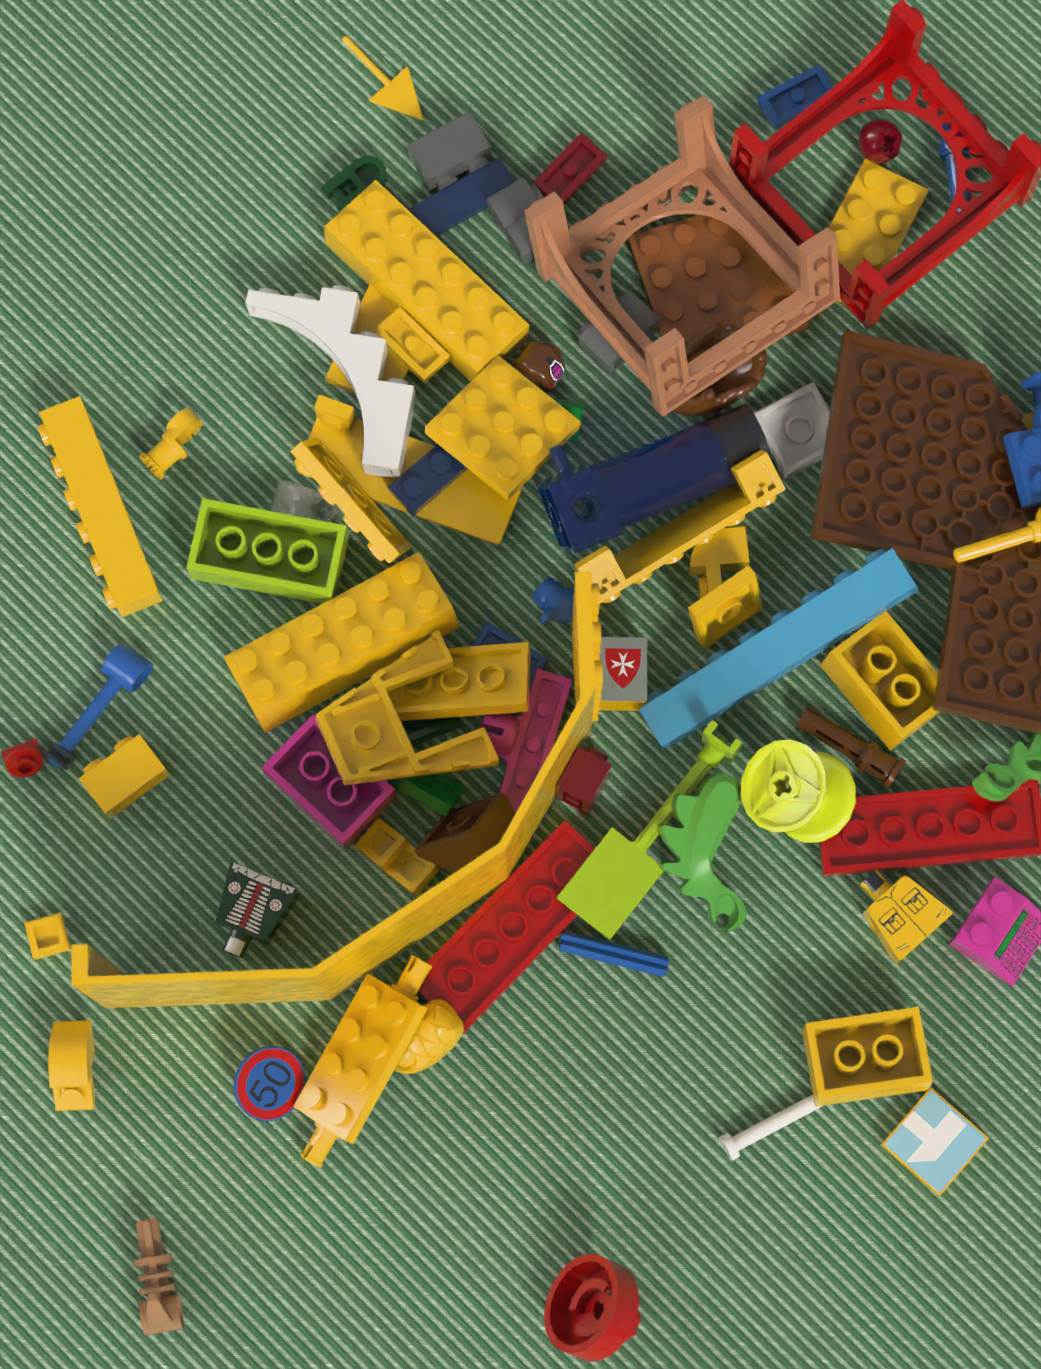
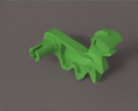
M1033 734L1027 746L1021 741L1016 742L1009 749L1008 765L990 763L985 767L984 772L972 781L975 791L980 796L997 802L1006 799L1022 783L1029 779L1041 782V734ZM987 772H990V774H991L992 777H993V781H992V779L989 777V775H988Z

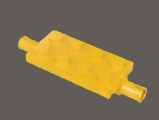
M411 955L396 984L392 983L391 986L368 973L365 976L293 1106L316 1121L314 1124L317 1128L304 1151L300 1154L306 1161L322 1167L336 1138H342L354 1144L428 1008L417 1002L418 997L416 994L429 970L432 969V965Z

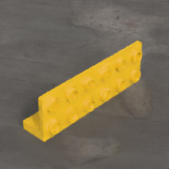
M319 394L314 406L316 421L308 439L318 437L373 501L409 513L388 490V487L397 479L364 473L362 466L364 424L363 420L355 417L354 407ZM409 437L402 474L435 446ZM296 468L298 474L304 475L298 468ZM467 469L415 516L498 546L503 540L523 486L507 501L477 475Z
M761 449L731 468L738 485L730 488L725 487L613 556L607 546H603L575 563L574 566L577 572H591V584L599 583L600 603H609L615 600L626 587L646 581L652 576V571L664 564L669 565L677 562L683 557V552L695 545L700 546L708 543L714 538V533L722 528L734 526L742 522L746 517L745 514L774 502L777 498L776 495L786 489L768 453Z

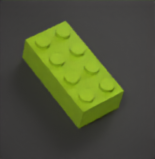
M202 498L186 569L193 580L323 604L337 596L349 533L346 525Z

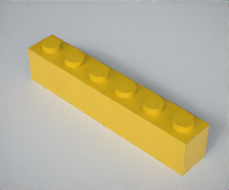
M78 396L40 411L43 424L37 426L45 446L50 444L53 446L56 456L50 458L58 479L61 477L66 479L69 489L63 491L71 511L78 509L82 521L76 523L83 543L91 542L95 554L89 556L96 576L104 575L108 587L102 589L110 610L117 608L121 617H125L162 602V597L81 397Z

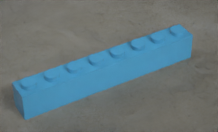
M884 548L875 551L864 560L867 565L856 572H853L851 568L842 572L832 580L835 585L822 592L820 589L812 591L801 599L803 605L790 613L789 609H785L777 613L769 620L771 623L769 627L761 632H758L757 629L747 632L737 640L740 644L728 653L725 649L714 653L706 660L709 665L698 672H695L694 669L684 672L675 679L677 685L666 692L661 688L648 695L645 705L639 708V711L661 747L668 749L919 591L893 548L885 552Z

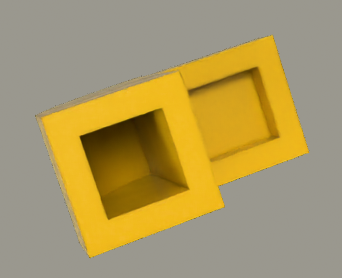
M746 526L722 528L714 533V538L708 543L700 546L695 545L688 572L689 576L703 575V577L698 578L699 599L722 584L721 573L741 571L749 565Z
M91 1020L53 1022L49 1042L48 1067L50 1088H53L56 1111L94 1109L95 1094L92 1065L95 1048Z

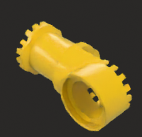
M184 408L169 421L166 426V432L162 434V440L147 454L142 452L139 455L140 460H142L147 468L151 466L150 471L159 480H162L165 477L164 472L179 458L184 460L188 456L181 446L185 442L187 443L188 439L193 438L191 436L192 433L194 435L197 434L196 429L200 431L203 421L190 408Z

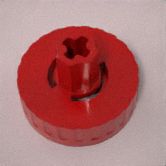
M597 1254L582 1255L567 1264L554 1280L545 1304L544 1324L551 1343L560 1351L584 1361L594 1362L610 1357L615 1351H618L625 1341L635 1336L638 1325L641 1323V1316L638 1310L639 1289L636 1279L631 1272L624 1266ZM608 1290L613 1291L611 1295L607 1293Z

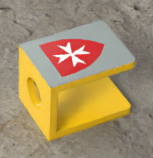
M601 637L599 660H602L603 684L599 710L639 711V708L644 706L647 700V638Z

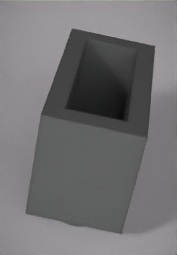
M470 111L407 145L409 159L429 193L437 189L443 190L457 182V178L468 172L473 173L487 165L491 160V146Z

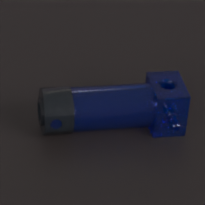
M743 403L729 411L703 419L698 424L594 465L582 464L571 469L563 445L553 446L549 449L558 474L535 484L560 550L578 553L623 535L621 529L725 487L730 488L738 485L731 470L732 467L761 449L768 453L770 459L771 455L760 423L749 406ZM578 500L581 501L583 506L579 517L576 516L574 511Z

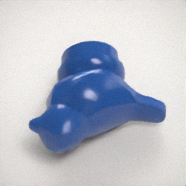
M552 577L547 578L537 587L533 594V600L538 604L540 610L545 611L540 619L542 624L545 625L549 621L559 623L572 622L574 589L565 588L561 581H555Z

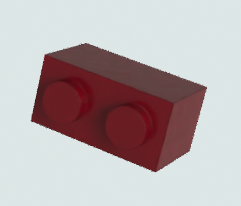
M578 746L556 785V799L588 816L610 778L611 764L606 762L608 757L593 747H588L587 750H584Z

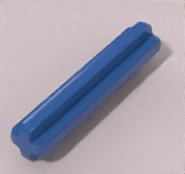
M563 931L559 943V949L563 952L661 977L666 975L669 966V957L570 931Z

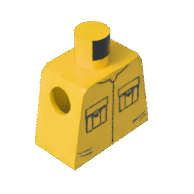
M876 870L860 884L875 901L863 912V916L895 964H898L953 914L947 906L906 875L891 886Z

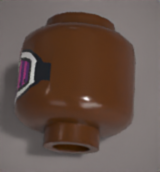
M531 342L527 344L512 365L513 368L546 394L554 388L565 371V363L561 357V351L550 342Z

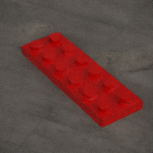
M1038 780L1025 781L1010 796L997 802L980 796L973 786L856 797V804L846 825L838 834L823 842H819L823 877L874 872L876 870L887 871L1041 856V797Z
M565 820L427 961L433 967L429 970L418 993L427 1002L435 999L446 1001L463 1022L464 1030L462 1036L578 916L561 903L557 897L595 848Z

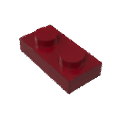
M580 133L533 183L538 187L543 197L555 191L563 200V205H565L607 161V154Z

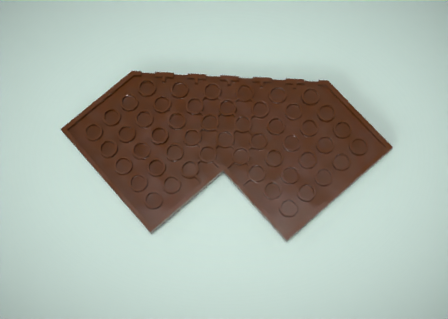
M845 330L841 336L811 538L870 552H875L882 548L887 552L893 548L900 559L952 570L933 710L1041 734V542L1035 544L1032 541L1025 542L961 563L956 562L953 556V551L956 548L1027 527L1028 522L1036 520V513L1041 504L1022 508L1003 437L1010 433L1028 430L1021 420L1023 416L1006 393L1003 395L991 379L992 373L984 363Z

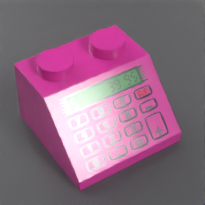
M995 877L987 884L948 945L1012 987L1041 943V912L1026 897Z

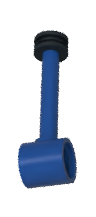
M119 643L107 656L101 668V672L107 675L109 680L58 745L51 741L50 745L52 747H48L49 751L44 750L43 754L49 758V763L55 767L60 766L67 771V763L70 764V760L73 762L75 760L70 753L122 687L130 693H134L151 673L153 663L126 643Z

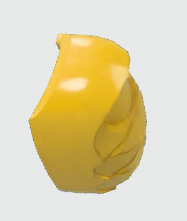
M435 999L423 1005L428 1010L395 1068L397 1073H417L435 1065L460 1040L464 1030L463 1022L446 1001Z

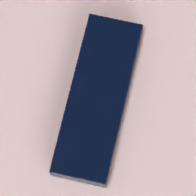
M499 157L408 210L437 237L487 209L486 199L515 181Z

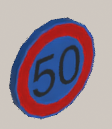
M263 1046L249 1053L239 1064L234 1076L233 1093L238 1106L248 1116L260 1121H274L290 1114L305 1086V1072L301 1061L291 1051L279 1046Z

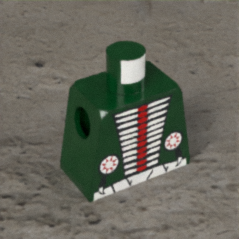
M231 862L216 917V922L220 926L231 930L222 950L243 959L251 939L268 945L300 895L298 890Z

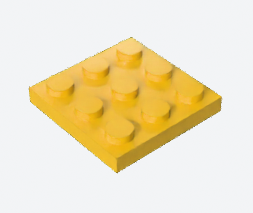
M497 355L425 426V434L508 501L580 428L581 421Z

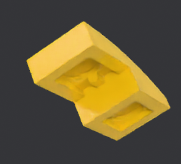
M380 818L374 822L355 845L362 854L415 897L420 894L440 870L438 865L418 857L414 851L416 848Z

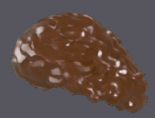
M716 323L714 326L700 331L685 343L687 363L740 328L733 325L723 326L721 323ZM766 349L673 411L684 417L710 416L719 413L724 408L730 407L731 404H735L739 399L744 398L746 394L750 393L753 388L757 387L760 380L763 379L766 372L764 368L767 365Z

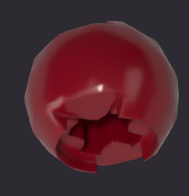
M886 118L873 119L863 125L858 140V149L863 157L872 163H887L899 154L902 133L895 123Z

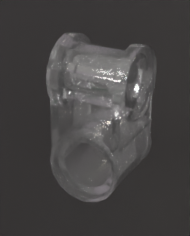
M278 481L269 511L336 524L341 523L342 514L336 503L334 505L329 504L318 490L307 488L291 481ZM325 507H328L330 513H324L322 518H319L316 512H323Z

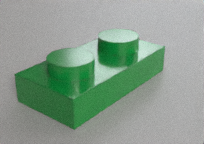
M439 773L386 780L397 791L407 794L424 804L428 809L438 812L445 817L460 800L465 790L464 787Z

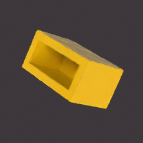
M140 734L134 738L127 736L119 741L113 748L114 753L104 760L98 758L89 763L83 769L85 774L79 778L109 819H112L170 776Z

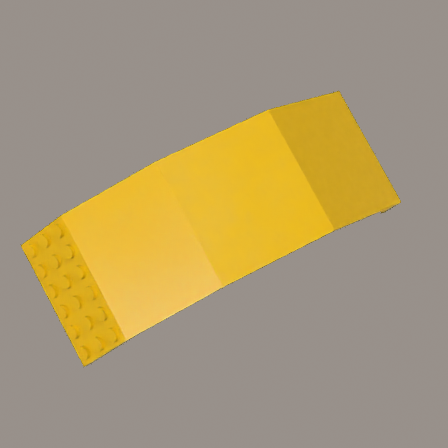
M575 572L572 612L575 709L499 844L313 968L120 975V970L88 944L71 945L72 986L104 1008L332 1000L364 979L367 973H373L498 889L512 875L556 796L557 783L578 746L582 748L591 733L592 722L598 721L603 684L602 660H599L601 645V622H598L600 594L599 583L591 584V572Z

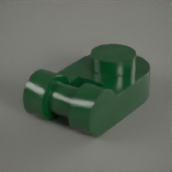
M363 156L328 180L323 185L322 191L329 199L333 198L338 204L336 209L341 212L375 180L384 187L387 181L386 167L377 157ZM352 183L356 190L348 195L344 188Z

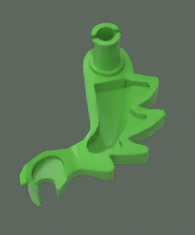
M716 773L708 776L701 782L694 796L674 795L672 809L680 826L671 827L659 824L658 829L663 842L677 857V860L673 862H660L659 868L685 879L677 889L679 893L686 896L702 897L706 900L709 921L716 922L718 915L725 913L728 916V921L720 926V929L730 932L743 924L746 918V908L738 895L723 885L713 873L712 860L740 806L741 785L731 775Z

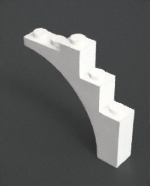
M335 285L332 288L322 287L320 300H315L313 296L297 293L294 297L280 295L278 291L270 288H260L259 291L248 290L246 306L250 316L273 321L302 334L318 345L342 370L353 388L362 411L364 424L362 466L364 473L398 479L402 475L416 401L415 389L413 385H409V382L403 379L389 378L387 381H383L388 355L386 339L368 331L360 332V335L355 334L361 307L358 292H354L351 288L341 285Z

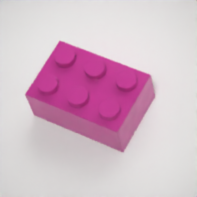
M313 714L261 768L268 779L346 851L393 802L397 795L395 789L386 780L344 785L315 720L316 716Z

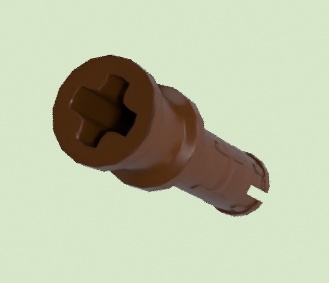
M809 706L796 724V727L808 732L856 762L855 766L860 772L866 770L884 781V786L888 789L906 762L903 758L897 760L879 749L877 742L869 741L867 743Z

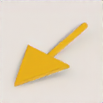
M344 36L342 41L385 85L368 101L424 121L408 66L390 81L349 37Z

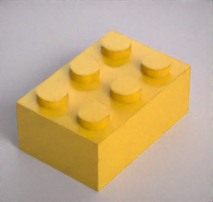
M887 611L871 620L830 651L820 664L826 674L890 751L940 713V711L933 710L938 672Z
M919 1007L805 1023L802 1035L815 1107L927 1091L933 1083Z

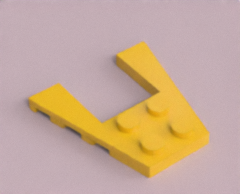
M439 630L433 632L431 637L417 647L413 646L401 655V658L385 669L382 668L374 673L371 679L356 689L354 687L316 714L315 720L344 785L498 765V755L484 727L415 753L387 693L453 667L454 661Z

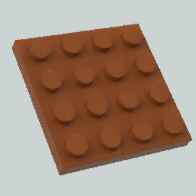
M696 215L631 235L627 239L650 309L661 319L658 327L660 337L676 328L684 337V342L686 343L700 331L712 327L716 323H721L723 326L733 325L742 328L794 293L734 228L712 217ZM806 321L785 336L808 330L809 322Z

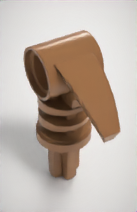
M158 1219L140 1220L136 1223L141 1259L133 1261L134 1267L137 1269L143 1268V1274L138 1275L139 1283L145 1282L146 1287L140 1289L141 1297L147 1296V1300L139 1301L143 1333L147 1336L184 1329L183 1310L179 1294L170 1295V1291L175 1290V1284H168V1278L173 1277L172 1269L166 1270L165 1264H170L171 1260H173L172 1253L164 1254Z

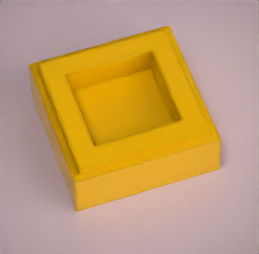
M61 912L24 922L33 959L37 960L71 950L64 917Z

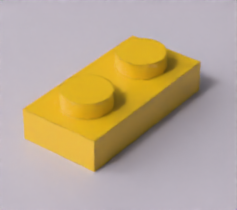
M400 306L374 329V333L386 339L388 349L424 384L450 361V355Z

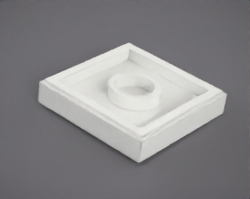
M814 382L753 412L766 437L770 455L784 479L823 459L830 409Z

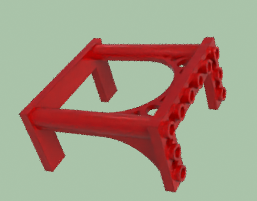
M904 0L899 1L891 8L884 36L861 63L838 84L767 140L762 142L746 123L734 131L729 161L731 169L748 193L791 240L799 246L813 237L815 233L768 180L838 124L862 112L889 109L916 116L932 126L941 135L953 155L957 173L954 199L944 217L878 272L865 259L854 268L853 275H851L838 261L840 300L867 330L879 322L884 308L1016 203L1021 208L1031 200L1041 178V144L1038 141L1030 140L1023 133L1012 142L1010 150L1002 141H995L987 132L985 122L978 115H972L966 109L960 94L953 88L948 89L940 80L937 69L930 62L925 63L919 57L918 53L927 25L922 13L916 7H910ZM898 79H905L911 87V94L905 101L897 100L892 93V86ZM884 85V99L878 100L872 95L880 93L879 87ZM918 95L921 97L922 102L928 105L927 108H920L915 101ZM942 124H945L950 130H944ZM967 148L969 150L968 153L975 158L966 159L962 155V149ZM973 167H981L989 172L991 179L985 183H975L966 177L965 172ZM968 190L969 192L981 195L976 197L975 194H973L971 200L967 202L963 196V192Z

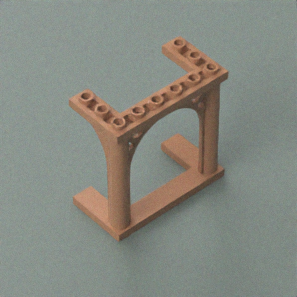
M705 95L693 102L686 103L674 114L680 158L660 167L655 174L643 182L632 185L626 193L612 202L603 204L595 213L583 221L574 223L568 229L563 200L555 191L545 198L536 200L524 211L537 273L545 282L551 278L555 280L651 391L654 408L662 417L840 299L837 236L827 227L799 246L791 240L748 193L728 164L716 140L713 105ZM694 186L698 191L694 201L690 203L681 202L679 195ZM707 194L710 195L709 202H713V205H704ZM672 200V202H671L670 204H668V205H666V206H663V205H665L666 203H668L669 201ZM677 214L704 215L728 224L752 246L794 292L689 363H687L684 337L676 328L652 342L618 303L611 286L613 262L624 242L644 225L654 220ZM594 250L606 255L602 261L596 263L582 260V258ZM601 272L603 274L601 278L595 280L593 274Z

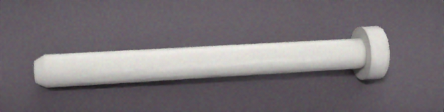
M812 1094L733 1137L728 1133L720 1136V1143L728 1158L733 1161L740 1157L739 1150L822 1106L815 1107Z

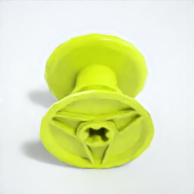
M792 739L777 740L760 748L748 761L741 779V800L747 815L759 827L774 833L785 832L789 837L804 843L823 842L838 834L850 820L856 804V785L849 768L838 757L822 751L814 752L808 745Z

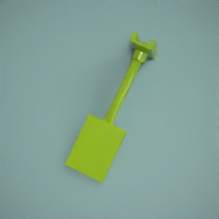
M713 720L703 731L701 743L704 747L697 755L698 761L636 840L633 842L629 841L612 827L557 897L561 903L609 940L612 939L664 872V870L659 868V863L651 858L646 851L660 834L658 825H667L673 818L672 804L674 795L690 796L710 769L715 770L722 760L731 765L740 753L742 742L736 738L729 747L726 745L728 741L726 737L722 735L718 739L716 737L718 724Z

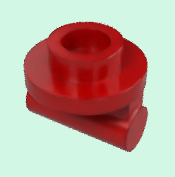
M37 738L1 751L6 769L12 776L19 778L32 776L43 765L42 751Z

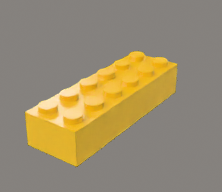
M377 180L371 183L324 226L325 244L368 285L371 284L396 309L400 306L450 355L449 362L470 382L497 355L506 361L527 341L529 324Z
M418 552L224 656V659L264 733L368 678L380 669L391 665L401 658V655L413 646L417 647L431 637L433 632L439 630L443 637L460 628L451 603L422 555Z

